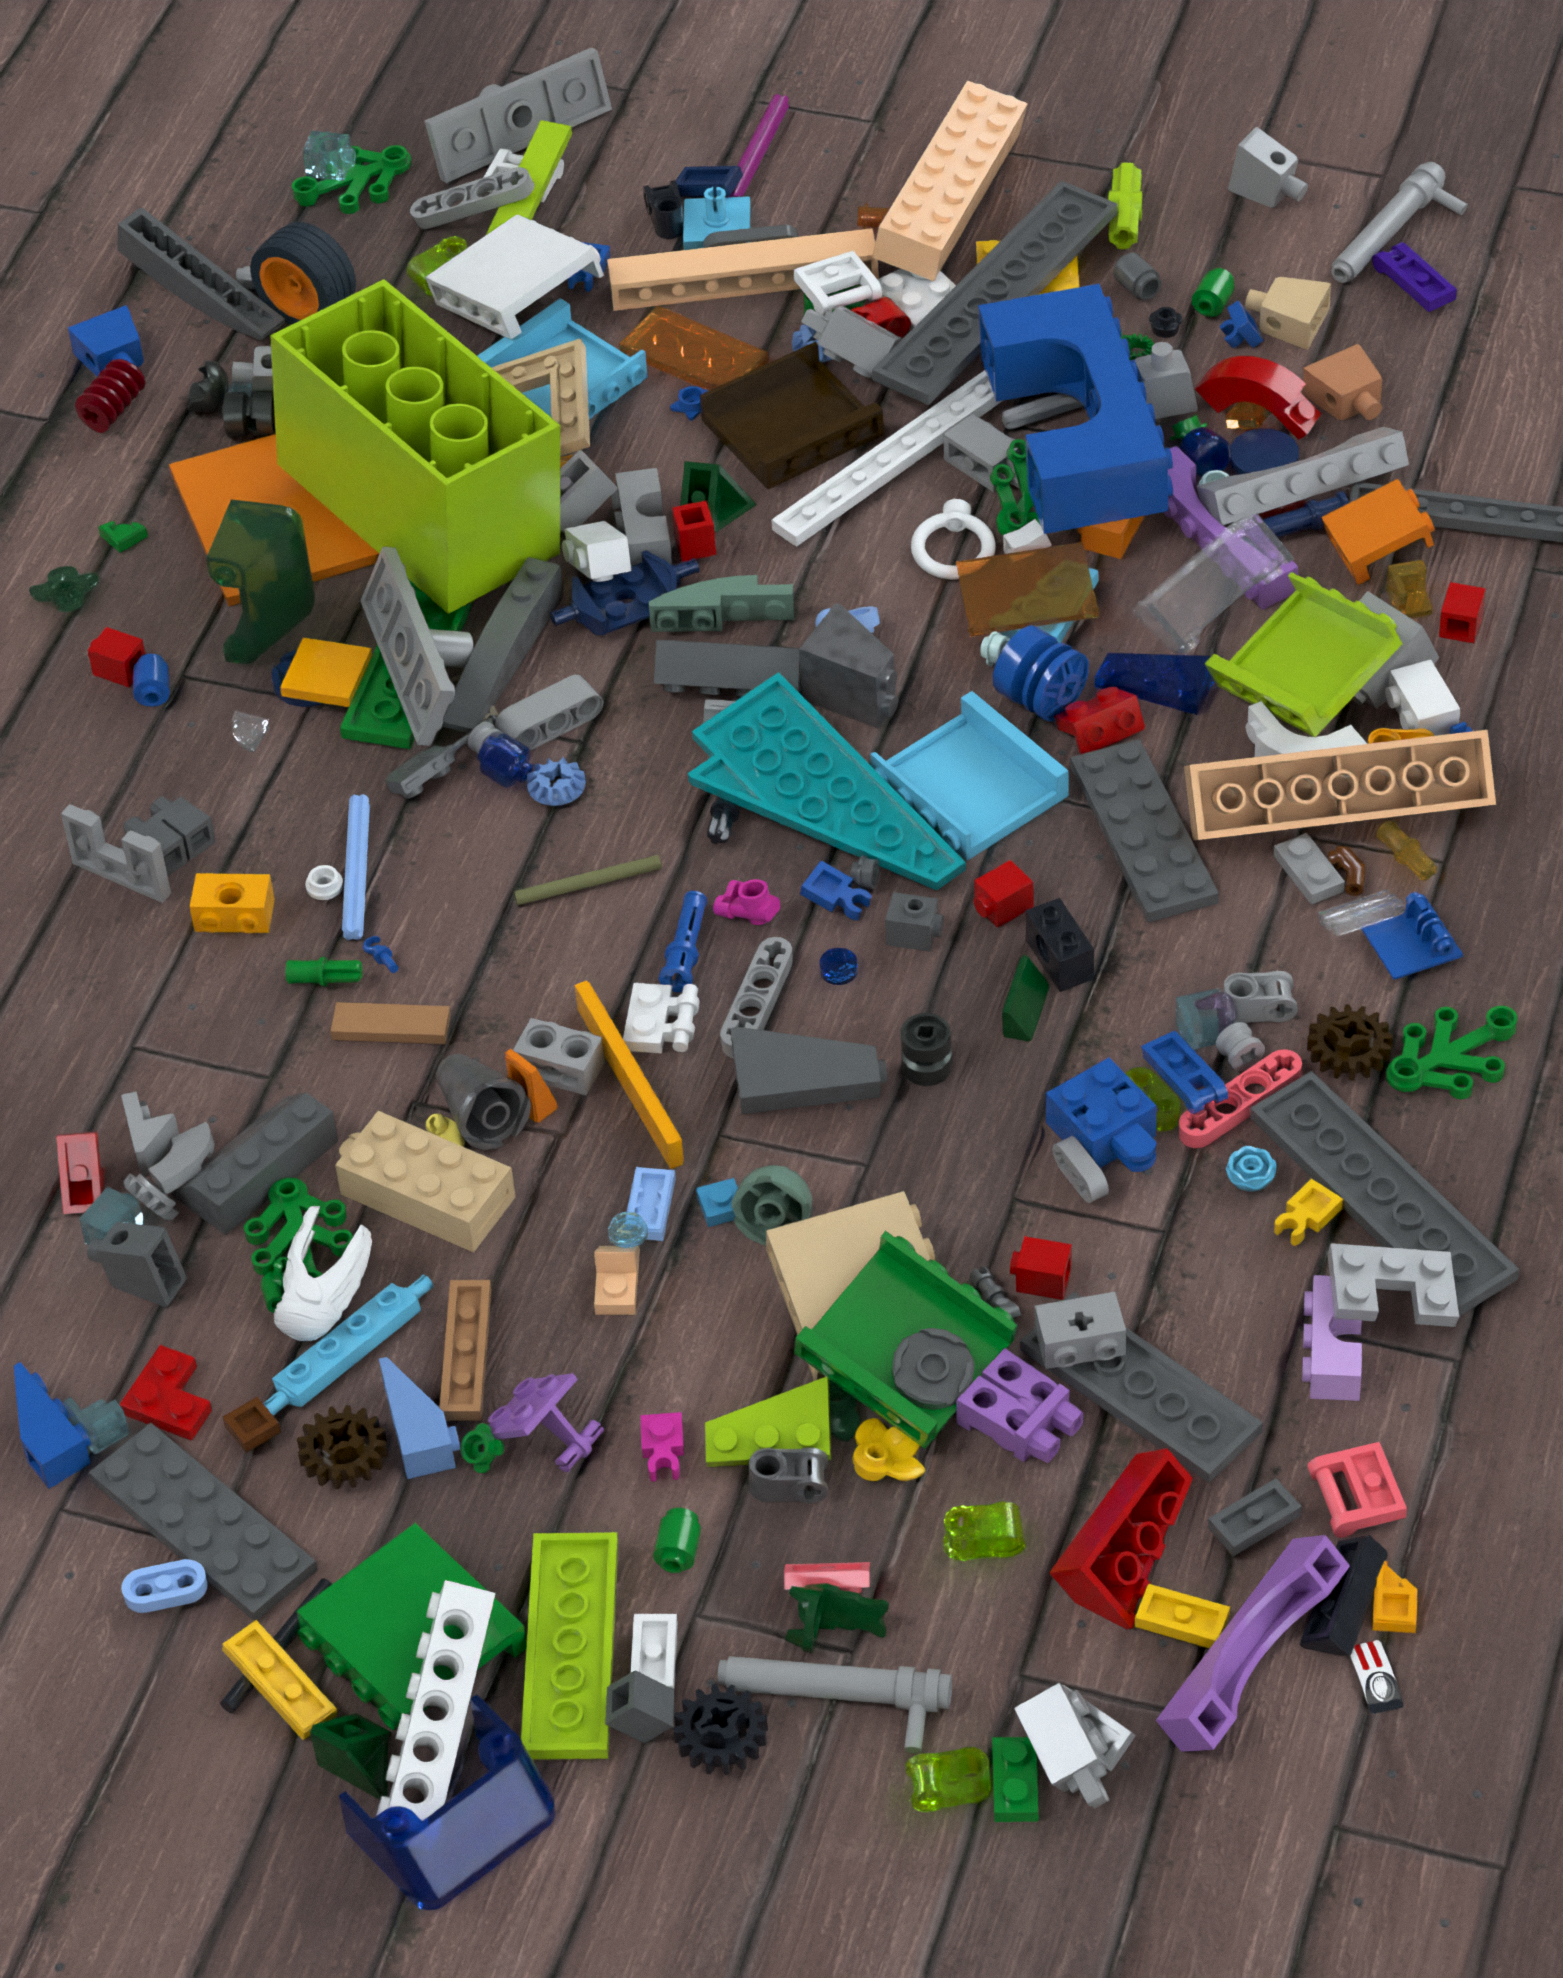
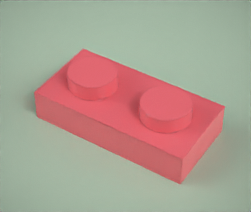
M870 1562L785 1564L784 1589H791V1586L804 1587L808 1584L828 1583L840 1587V1590L861 1593L863 1587H870Z

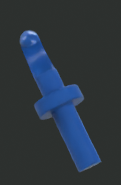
M372 936L366 939L363 943L364 951L367 954L373 955L374 960L378 964H384L391 973L397 972L398 965L393 961L392 951L388 946H370L373 943L380 942V937Z

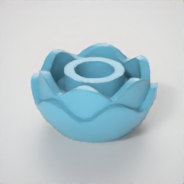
M1244 1146L1231 1154L1226 1167V1173L1229 1180L1237 1188L1249 1192L1259 1191L1267 1187L1274 1179L1276 1162L1271 1158L1268 1151L1252 1146Z

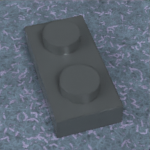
M1275 1478L1208 1518V1529L1234 1557L1299 1518L1302 1506Z

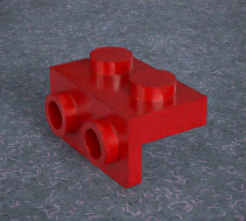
M1117 687L1102 689L1097 692V697L1089 701L1071 703L1065 707L1066 711L1055 715L1057 728L1074 735L1080 754L1100 750L1145 729L1136 695L1119 690Z

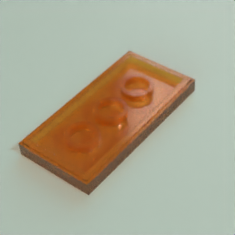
M659 305L619 343V350L629 357H632L640 350H644L647 365L707 390L714 389L769 362V353Z

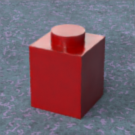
M702 501L672 507L674 538L682 562L693 558L699 559L716 555L714 523L707 502Z
M1450 582L1441 609L1440 638L1475 643L1484 614L1486 588Z
M106 627L98 638L90 643L87 650L94 676L126 687H130L133 684L134 665L141 656L146 654L143 639Z
M1011 860L974 880V907L983 918L987 917L997 928L1034 907L1033 881Z
M1024 1236L1020 1252L1013 1251L1010 1263V1275L1016 1276V1292L1064 1300L1072 1271V1244Z

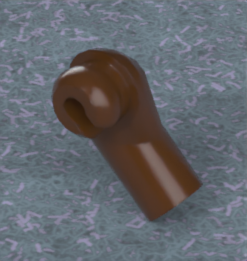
M1337 846L1336 850H1331L1328 853L1327 859L1335 870L1343 868L1346 872L1345 892L1351 896H1359L1364 891L1365 865L1350 847Z

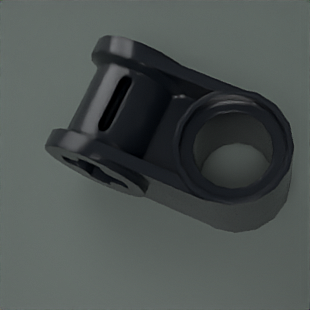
M676 180L670 181L669 185L650 188L649 185L643 186L646 211L651 217L657 236L664 239H674L681 236L684 230L682 200Z

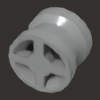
M1236 1022L1229 1025L1219 1034L1216 1040L1218 1051L1222 1055L1228 1056L1229 1064L1238 1072L1245 1071L1258 1063L1265 1052L1263 1043L1259 1038L1252 1037V1030L1244 1022Z

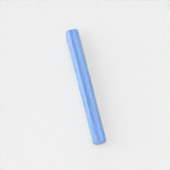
M354 794L349 799L342 919L343 937L346 940L361 939L364 930L370 813L369 798L364 794L360 796Z

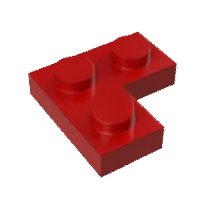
M159 1345L119 1404L121 1415L145 1424L152 1423L161 1430L192 1441L212 1411L209 1400L182 1391L197 1368L195 1357Z

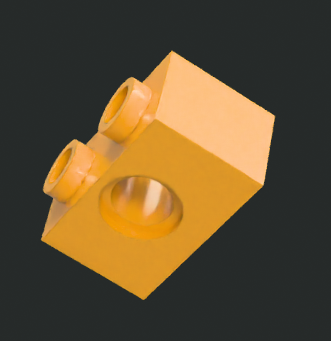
M196 873L190 901L194 931L209 933H269L275 901L270 874Z

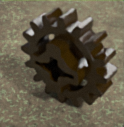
M1345 1004L1344 1011L1339 1012L1335 1007H1330L1328 1017L1319 1013L1317 1015V1024L1310 1023L1309 1035L1307 1036V1051H1311V1062H1320V1071L1322 1073L1329 1069L1334 1070V1078L1336 1079L1342 1073L1348 1074L1350 1081H1354L1356 1073H1361L1365 1078H1369L1371 1068L1381 1071L1383 1069V1061L1390 1060L1393 1034L1389 1033L1388 1022L1379 1023L1380 1014L1378 1012L1370 1016L1366 1015L1365 1006H1361L1357 1012L1352 1011L1350 1004Z
M350 1405L344 1407L343 1413H337L336 1409L332 1406L329 1407V1416L323 1417L316 1413L314 1414V1426L310 1424L302 1426L304 1436L297 1438L300 1465L305 1467L308 1478L317 1475L320 1486L325 1485L331 1480L334 1483L335 1489L341 1487L342 1481H348L349 1485L354 1488L357 1485L356 1478L362 1477L370 1481L372 1479L370 1469L381 1470L383 1468L381 1458L388 1456L386 1432L384 1428H380L377 1416L368 1419L365 1408L353 1414ZM363 1436L369 1440V1445L365 1444ZM316 1449H320L322 1458L316 1454Z

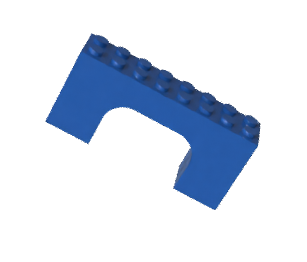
M1100 284L978 305L981 361L996 402L1048 392L1064 393L1078 399L1083 404L1089 421L1077 426L1025 435L1028 491L1043 533L1047 534L1167 512L1168 496H1173L1172 480L1170 475H1168V469L1173 468L1172 454L1169 447H1163L1164 436L1160 425L1155 426L1152 403H1146L1145 385L1143 381H1137L1138 370L1135 360H1129L1128 342L1126 338L1121 339L1118 317H1112L1111 299L1109 296L1104 297Z

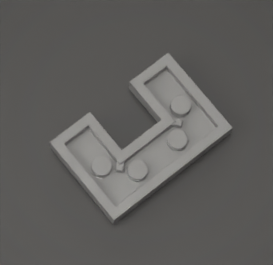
M71 804L65 808L61 816L74 865L161 903L169 897L171 890L161 843L150 836H143L130 830L121 839L123 848L115 847L105 842L100 817L94 812L80 809Z
M1330 1244L1327 1255L1335 1319L1375 1321L1379 1312L1376 1289L1411 1291L1415 1324L1456 1327L1459 1311L1451 1252Z

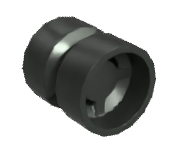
M226 392L223 404L226 436H247L250 431H253L255 436L276 434L274 393L255 392L252 397H249L246 392Z
M918 1013L909 1017L903 1023L900 1030L903 1074L907 1080L916 1085L933 1086L939 1084L950 1075L952 1070L950 1025L944 1018L933 1013Z

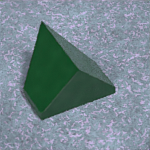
M684 461L680 506L706 501L714 523L715 533L757 505L721 465Z
M357 1713L312 1726L310 1735L319 1767L381 1800L382 1796L387 1797L388 1781L386 1780V1774L388 1770V1739L391 1734L390 1731Z

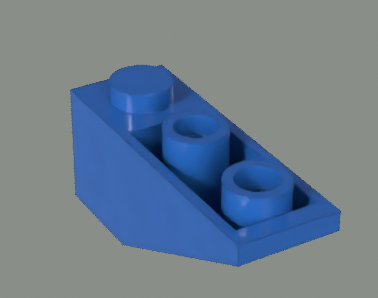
M19 1362L13 1367L20 1438L27 1463L47 1488L50 1489L91 1464L86 1448L91 1443L86 1432L79 1424L73 1426L69 1422V1415L62 1402L58 1398L51 1400L47 1395V1387L39 1374L36 1372L30 1374L23 1364Z

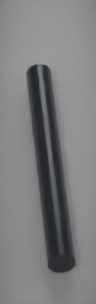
M322 1578L273 1637L283 1650L298 1635L300 1624L297 1610L331 1586L332 1583L329 1580ZM243 1674L222 1699L220 1705L227 1712L234 1713L255 1686Z

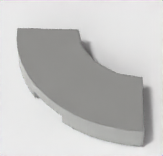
M206 1122L171 1138L173 1146L170 1153L162 1161L148 1169L152 1180L165 1194L173 1192L194 1178L201 1171L204 1159L211 1157L213 1154L215 1142L209 1125Z

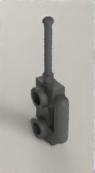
M490 715L489 719L484 722H490L495 725L497 716ZM472 731L452 745L449 744L446 747L433 745L428 750L419 752L392 771L385 780L390 792L401 794L404 798H411L423 791L422 784L428 779H437L446 775L451 770L449 764L455 761L453 755L456 753V750L468 743V738Z

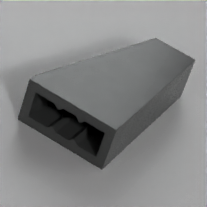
M743 1027L731 1028L741 1114L881 1097V1083L887 1082L885 1059L877 1060L876 1046Z

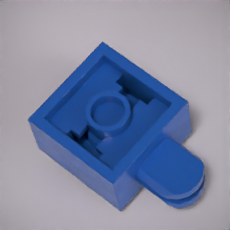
M1110 1057L1046 1093V1124L1061 1140L1071 1136L1075 1137L1099 1168L1117 1158L1132 1172H1142L1154 1165L1157 1143L1154 1139L1156 1136L1157 1106Z

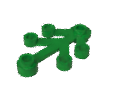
M391 145L386 147L382 153L363 150L358 146H349L343 151L344 162L332 160L327 156L318 157L313 162L316 176L322 178L329 177L333 172L340 175L320 182L309 176L299 177L292 183L293 197L299 205L311 206L317 201L320 194L350 184L346 193L339 197V206L342 213L353 214L359 210L358 198L370 177L380 174L377 182L369 186V196L373 203H384L389 199L388 187L395 175L402 174L411 167V155L403 146ZM363 162L371 163L366 166L361 165Z
M1021 439L1013 440L1006 451L1008 459L1013 463L1022 494L1017 505L1009 485L1014 476L1011 467L1006 464H999L990 475V481L996 487L1002 507L996 518L997 529L1002 536L1022 528L1034 519L1040 525L1036 512L1029 513L1033 502L1027 485L1026 442ZM1013 448L1020 449L1023 455L1017 454ZM997 473L1004 474L1007 479L1003 480L999 478ZM1010 518L1017 520L1019 524L1013 523Z
M1507 1006L1492 1007L1486 1014L1484 1026L1449 1043L1451 1032L1457 1028L1458 1013L1451 1007H1440L1436 1010L1434 1016V1027L1436 1030L1431 1053L1420 1059H1417L1418 1049L1422 1048L1426 1043V1028L1419 1023L1407 1024L1403 1029L1402 1042L1404 1047L1402 1055L1396 1057L1387 1067L1386 1079L1388 1084L1402 1092L1415 1091L1421 1086L1448 1089L1452 1097L1462 1100L1467 1099L1472 1094V1077L1466 1073L1449 1075L1433 1072L1432 1070L1438 1067L1478 1072L1487 1082L1496 1083L1501 1081L1505 1071V1063L1501 1058L1496 1056L1483 1058L1464 1054L1492 1039L1506 1041L1512 1037L1517 1029L1518 1017L1516 1012ZM1447 1018L1450 1019V1021H1443L1441 1019ZM1410 1035H1418L1420 1037L1414 1038L1410 1037ZM1488 1068H1495L1497 1071H1491ZM1461 1084V1085H1465L1466 1087L1460 1088V1087H1457L1456 1085Z
M283 1178L275 1182L270 1187L268 1193L271 1204L260 1218H252L245 1223L244 1232L246 1240L252 1245L263 1244L269 1238V1230L282 1215L286 1216L287 1223L267 1248H260L253 1252L251 1261L254 1271L259 1275H265L266 1272L273 1270L274 1261L280 1258L288 1249L293 1237L303 1223L301 1210L307 1212L311 1206H319L318 1216L322 1217L328 1226L336 1227L342 1225L347 1219L345 1204L337 1199L324 1202L308 1195L306 1184L297 1178ZM333 1211H338V1212H339V1213L336 1214V1215H330V1214H329V1213H331V1212H333ZM316 1224L312 1228L315 1231L312 1241L331 1249L332 1253L339 1257H342L353 1238V1234L345 1229L332 1232ZM257 1229L262 1230L259 1233H251L252 1231ZM341 1241L347 1242L344 1245H337ZM309 1246L303 1263L308 1275L316 1278L323 1274L316 1270ZM265 1259L269 1260L267 1263H259L260 1261Z

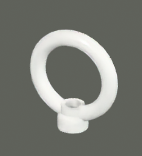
M961 499L947 501L943 506V513L934 515L922 522L915 530L911 540V551L916 563L927 573L948 580L965 579L980 573L990 564L996 549L995 538L990 528L983 521L972 516L971 506ZM946 527L953 532H960L967 528L979 537L982 546L979 555L971 562L951 566L934 561L925 550V542L928 536L939 528Z

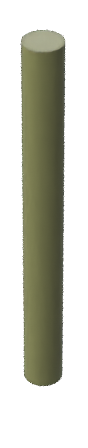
M654 855L516 890L513 893L516 905L518 906L660 870L662 867L659 856Z

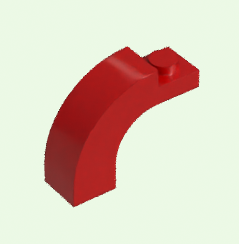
M1235 356L1224 359L1211 367L1194 389L1217 413L1237 402H1251L1269 410L1298 440L1308 434L1322 414L1301 393V390L1306 385L1302 379L1287 368L1260 357Z

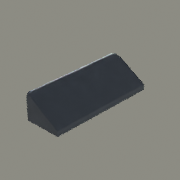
M1371 1535L1337 1542L1336 1549L1350 1567L1330 1594L1313 1606L1300 1641V1646L1304 1649L1340 1656L1352 1654L1377 1585V1577L1388 1556L1387 1551Z

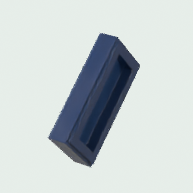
M740 166L684 167L676 182L680 196H704V192L712 187L714 196H717V187L723 188L726 196H730L743 177Z

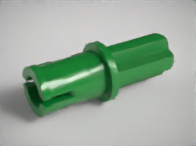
M320 957L319 960H287L285 975L288 984L320 983L321 987H326L328 983L359 982L363 977V966L359 960H328L327 957Z

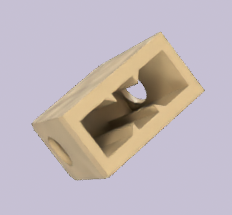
M1278 277L1275 278L1268 293L1250 289L1246 298L1245 308L1260 312L1259 329L1262 333L1308 350L1330 310L1331 283Z

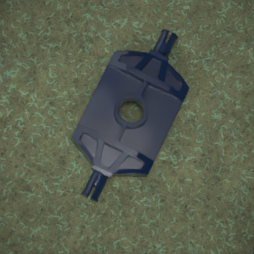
M646 550L641 552L642 563L631 566V571L614 574L611 580L602 582L591 581L582 585L576 576L572 578L573 603H570V606L550 612L551 621L556 627L575 619L577 623H582L595 635H604L649 618V601L678 589L677 586L681 585L680 579L700 572L699 565L695 558L676 566L670 565L669 562ZM623 599H631V600H634V601L625 604V603L622 602L621 600H623Z

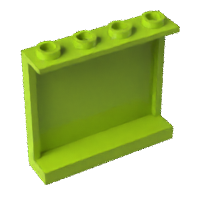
M1290 572L1288 577L1295 588V592L1230 661L1213 654L1206 661L1205 666L1218 687L1252 705L1261 701L1273 716L1316 737L1403 643L1396 632V623L1385 613L1378 615L1370 611L1362 602L1357 600L1352 602L1346 599L1336 589L1327 590L1311 577L1303 578Z

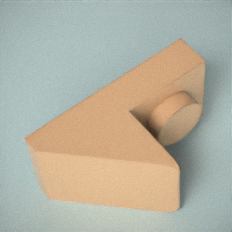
M599 1246L594 1253L596 1265L595 1315H636L639 1246Z

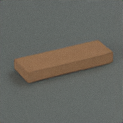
M336 1002L331 1026L332 1040L446 1044L451 1017L450 1006Z

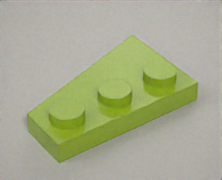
M828 1376L705 1422L707 1467L749 1465L752 1454L762 1448H817L824 1451L828 1456V1460H831Z

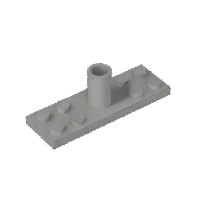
M591 47L502 87L496 84L489 85L482 90L479 97L425 120L440 180L448 183L492 163L501 148L511 150L513 154L528 147L540 120L574 127L612 110L598 50Z
M382 547L361 598V604L417 745L431 746L437 731H440L442 727L443 716L448 705L453 702L455 694L454 685L449 680L445 666L465 668L473 651V640L469 632L428 628L415 597V590L409 582L405 565L401 562L396 548Z

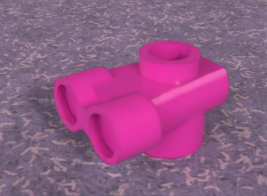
M753 879L746 882L732 880L729 882L725 894L719 895L716 898L713 911L718 916L729 919L734 917L746 918L753 925H762L767 922L769 923L780 910V900L778 897L769 894L767 883L763 880Z

